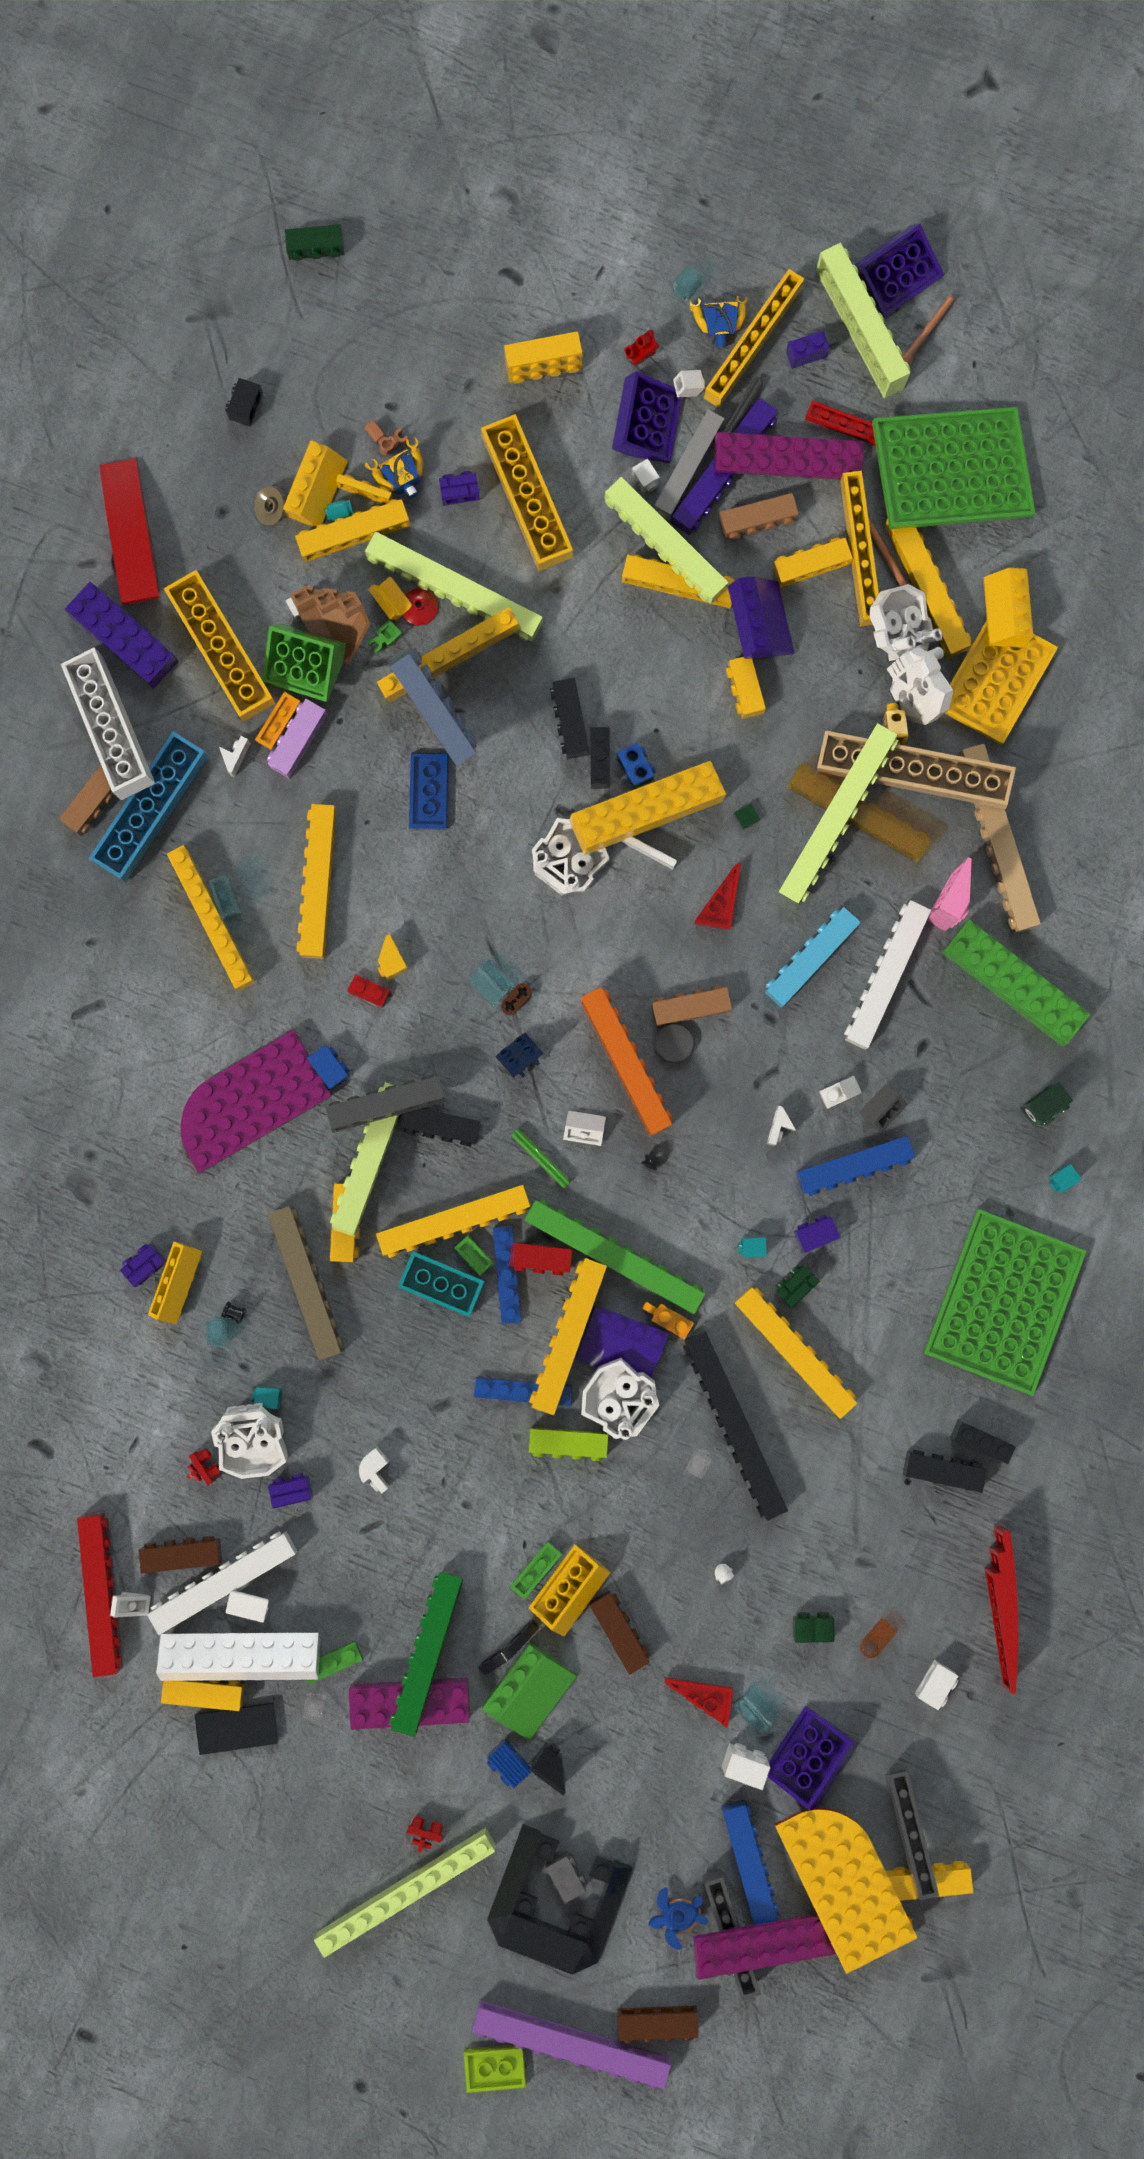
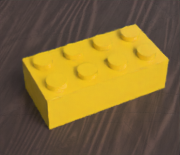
M578 331L504 345L509 383L514 382L518 384L528 379L539 380L544 376L550 375L554 377L561 373H575L582 369V348Z

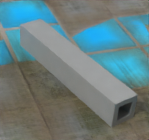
M707 410L654 506V509L664 519L669 521L672 519L673 514L715 441V434L722 429L724 417Z

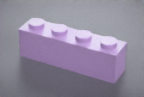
M307 699L298 705L295 718L290 719L286 727V733L281 735L277 741L278 746L276 750L271 751L267 758V764L271 769L289 779L328 715L325 709Z

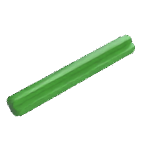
M516 1129L512 1133V1137L563 1188L571 1182L520 1129Z

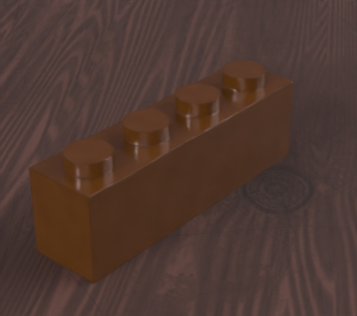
M214 1536L202 1537L203 1540L195 1541V1538L183 1539L181 1543H176L175 1540L164 1541L163 1545H156V1542L145 1543L144 1547L139 1549L141 1574L219 1565L222 1562L220 1538L214 1539Z
M609 1590L590 1601L589 1604L628 1674L630 1675L649 1664L648 1657L651 1655L645 1645L641 1646L638 1641L641 1637L636 1628L632 1629L628 1622L631 1620L627 1612H622L618 1606L621 1602L616 1593L612 1595Z
M696 2005L617 2008L619 2041L625 2043H632L634 2040L652 2042L654 2039L673 2041L680 2038L690 2041L694 2038H699Z

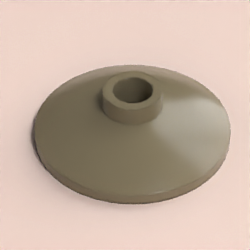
M264 487L255 498L254 511L257 519L264 525H275L283 517L285 502L283 495L278 489Z

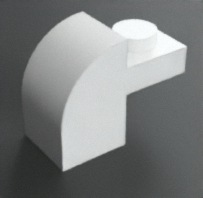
M378 1446L361 1461L359 1475L363 1483L370 1479L372 1488L376 1492L380 1491L382 1494L389 1488V1485L378 1471L388 1464L389 1460Z

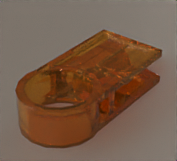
M881 1618L861 1641V1652L867 1658L877 1657L896 1635L897 1631ZM871 1640L877 1643V1650L873 1654H867L863 1650L864 1644L867 1641Z

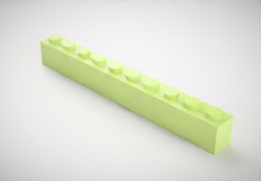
M376 531L365 550L366 557L371 563L383 565L384 569L388 572H396L408 582L412 580L418 583L417 585L424 590L430 589L437 597L442 599L445 597L451 600L450 602L457 607L463 606L467 608L469 613L475 616L480 615L484 617V620L510 607L522 628L515 633L523 641L529 640L533 642L543 623L542 616Z
M877 723L779 893L798 904L801 901L805 902L810 893L807 891L811 884L815 885L819 878L817 873L820 867L825 868L829 861V858H827L829 852H834L839 844L836 840L840 834L844 835L849 827L846 823L850 817L854 818L859 808L856 806L860 800L863 802L869 791L866 789L869 784L873 785L879 774L876 772L879 767L883 768L888 761L887 753L889 750L893 751L899 740L896 739L898 736L896 733Z
M485 1827L319 1930L315 1935L314 1942L322 1956L325 1958L494 1853L496 1844L487 1828Z

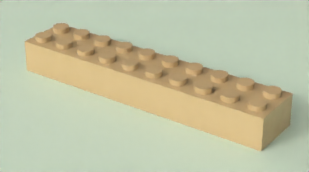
M825 730L817 772L846 778L868 739ZM897 744L893 751L889 750L886 756L889 759L883 768L879 767L876 772L879 774L875 781L876 784L1006 809L1016 767Z

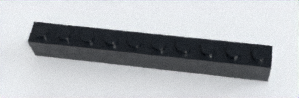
M703 1331L684 1340L686 1345L683 1346L687 1357L691 1355L694 1363H691L694 1373H699L702 1379L699 1381L703 1392L707 1391L710 1396L707 1399L711 1410H716L718 1414L715 1417L719 1427H724L726 1434L723 1435L728 1446L732 1445L735 1451L732 1453L736 1464L740 1462L743 1470L740 1471L744 1482L748 1480L751 1486L748 1491L752 1499H757L759 1506L756 1508L760 1517H765L768 1521L788 1512L707 1332Z

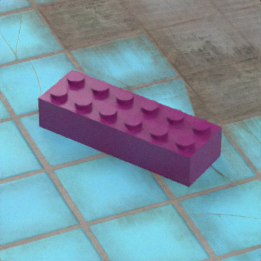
M468 1677L433 1679L419 1726L469 1723ZM402 1681L351 1684L349 1688L350 1729L392 1727L389 1723L392 1713L396 1714L398 1705L395 1704L398 1694H402L404 1689Z

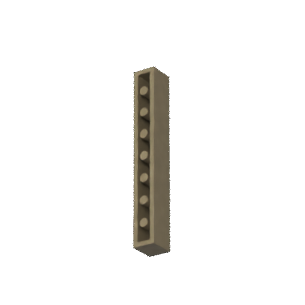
M288 1206L268 1213L318 1360L343 1352L344 1343L341 1336H337L336 1329H338L335 1318L331 1319L329 1311L332 1309L329 1301L324 1299L323 1293L325 1288L322 1281L319 1282L316 1275L319 1274L318 1268L315 1263L312 1264L310 1259L312 1251L310 1246L305 1244L304 1238H306L303 1227H299L297 1220L300 1217L297 1209Z

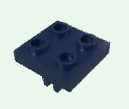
M524 1033L517 1037L509 1046L502 1049L495 1057L513 1078L518 1074L523 1078L525 1076L523 1073L525 1068L533 1062L537 1066L540 1064L538 1058L543 1055V1052Z

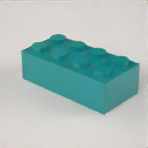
M412 1251L398 1288L470 1317L485 1280Z

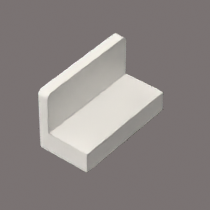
M568 1111L563 1140L601 1146L606 1117Z
M232 1590L229 1595L226 1613L264 1623L268 1615L269 1600Z

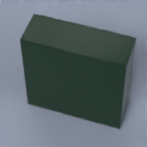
M752 804L734 812L743 830L760 821Z

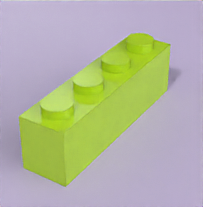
M530 1428L529 1453H533L532 1456L544 1457V1454H552L553 1458H564V1455H570L571 1459L582 1460L584 1456L591 1457L593 1461H602V1458H607L608 1433Z

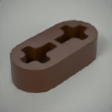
M524 983L518 984L503 1000L501 1007L506 1015H514L531 997L529 985ZM526 988L527 996L522 995L517 999L516 997L519 995L518 990ZM515 999L516 1002L513 1005L515 1009L513 1011L511 1009L507 1011V1006L505 1004L507 1002L512 1003Z

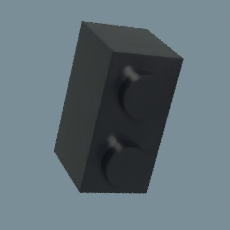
M238 378L237 384L235 383L232 387L231 400L227 401L225 407L229 420L251 426L263 394L259 384Z

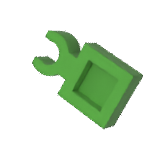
M388 620L376 631L378 637L370 639L368 645L371 647L373 644H378V647L375 649V653L378 654L382 651L384 644L390 647L402 636V632Z

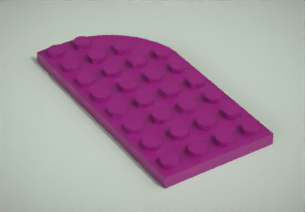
M295 1030L290 1031L203 1082L191 1094L182 1113L181 1138L183 1146L198 1173L204 1172L332 1097L324 1081L307 1060L309 1054Z

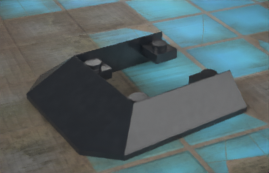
M522 1824L489 1912L488 1923L498 1946L573 1975L598 1963L633 1867L617 1860L613 1862L596 1855L589 1877L606 1884L593 1919L575 1912L568 1931L532 1917L538 1897L521 1891L534 1855L552 1862L559 1845V1840L542 1834L538 1829Z

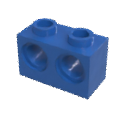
M635 743L617 752L616 757L633 790L654 780L656 772L652 763L648 764L645 758L647 754L643 746L639 747L638 743ZM634 753L638 756V759L631 761L627 756ZM643 770L647 775L640 778L636 775V772Z

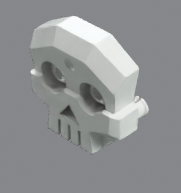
M909 584L881 591L870 607V619L876 630L873 631L877 648H881L888 653L889 661L897 660L904 653L918 647L928 651L930 642L942 639V631L939 628L933 630L931 618L927 616L925 593Z
M920 647L904 653L887 668V671L893 678L890 691L895 702L899 701L901 710L905 711L906 718L910 722L927 725L937 720L949 710L953 689L940 672L941 666L937 660L944 656L943 650L940 647L930 651H925Z
M557 818L545 839L541 838L532 849L533 871L538 878L543 880L561 896L572 892H585L593 883V876L609 862L606 848H602L584 855L569 822L570 819ZM562 844L563 848L561 850H558L556 848V845ZM584 861L586 865L584 867H580L579 862ZM564 866V875L556 868Z
M622 1358L603 1364L597 1368L583 1388L581 1415L603 1425V1430L615 1439L622 1438L627 1440L632 1436H637L659 1407L655 1381L643 1372L637 1373ZM628 1383L630 1387L625 1389L623 1384ZM608 1406H611L613 1408V1411L608 1412L606 1408ZM629 1406H636L631 1413Z
M263 1403L228 1407L221 1420L211 1431L214 1446L219 1449V1470L244 1479L269 1476L287 1461L288 1453L282 1438L284 1432L282 1419L270 1414L263 1407Z

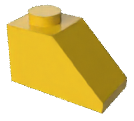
M390 934L385 937L378 959L380 966L377 967L381 977L386 976L387 980L408 971Z

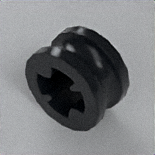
M645 1155V1161H642L641 1164L656 1171V1166L660 1165L661 1162Z

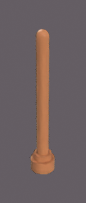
M948 296L908 351L902 353L904 362H907L909 366L912 364V356L954 302L953 296Z
M869 519L871 537L900 586L910 585L904 579L882 538Z

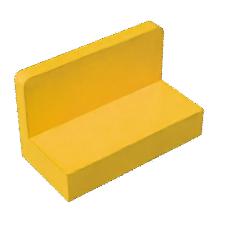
M388 577L381 585H372L368 589L391 620L397 621L413 606L392 577Z

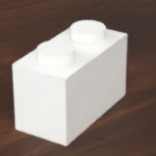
M934 1659L915 1695L939 1710L940 1707L946 1704L948 1700L947 1695L950 1690L956 1687L958 1675Z

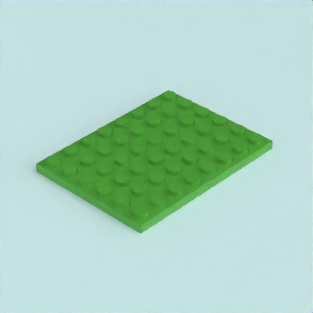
M1017 407L883 417L872 420L889 530L1033 517L1036 514Z
M976 1209L923 1353L1034 1396L1087 1251L991 1213Z

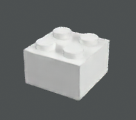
M729 1743L722 1763V1769L725 1777L763 1790L770 1765L763 1752L755 1749L752 1752L740 1743H735V1745Z

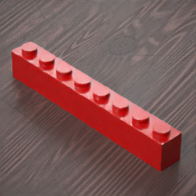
M105 1513L83 1515L77 1518L92 1676L116 1675L123 1666L122 1656H119L118 1649L121 1647L120 1636H117L116 1629L119 1627L118 1617L110 1616L113 1600L112 1589L115 1587L114 1577H111L110 1570L113 1568L112 1557H109L108 1550L111 1548L110 1538H107L109 1521L108 1518H105Z

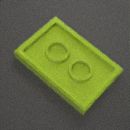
M514 2045L464 2049L467 2093L526 2088L524 2049L517 2048Z

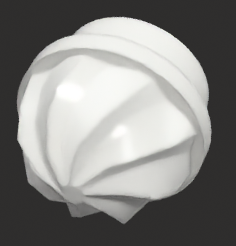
M719 1564L715 1569L716 1580L720 1581L721 1585L728 1582L734 1577L733 1569L726 1564Z

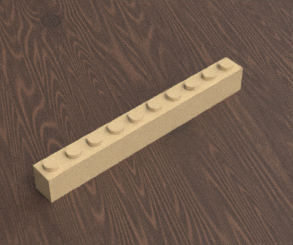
M985 744L963 749L959 753L960 757L990 762ZM974 803L976 808L974 811L977 821H980L982 827L980 828V833L987 843L986 853L992 859V872L998 879L997 888L999 893L1003 895V907L1005 911H1008L1010 917L1008 919L1010 929H1013L1014 933H1018L1039 926L1041 923L1005 809Z

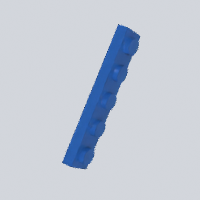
M512 1226L493 1227L502 1324L521 1322L517 1272L513 1266H509L511 1245L514 1243Z
M476 1377L474 1398L529 1402L532 1392H537L539 1384ZM564 1386L558 1405L571 1406L572 1386Z

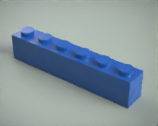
M908 1136L798 1171L796 1174L803 1194L808 1193L809 1196L820 1193L819 1189L824 1187L827 1190L838 1187L837 1183L845 1181V1184L857 1181L856 1177L863 1175V1178L875 1175L874 1171L881 1169L882 1172L891 1170L894 1164L899 1163L900 1166L910 1164V1159L915 1158Z
M744 1799L722 1805L723 1815L753 1923L756 1925L778 1921L777 1916L780 1915L777 1902L773 1903L771 1898L774 1895L771 1883L767 1884L766 1876H769L766 1863L762 1864L760 1857L764 1856L761 1844L756 1845L755 1841L758 1833L755 1824L751 1825L749 1819L753 1817L750 1805L746 1806Z

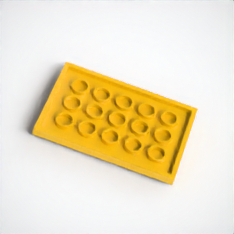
M986 620L950 683L953 695L949 710L945 714L1002 746L1058 647L1034 633L1026 648L989 646Z

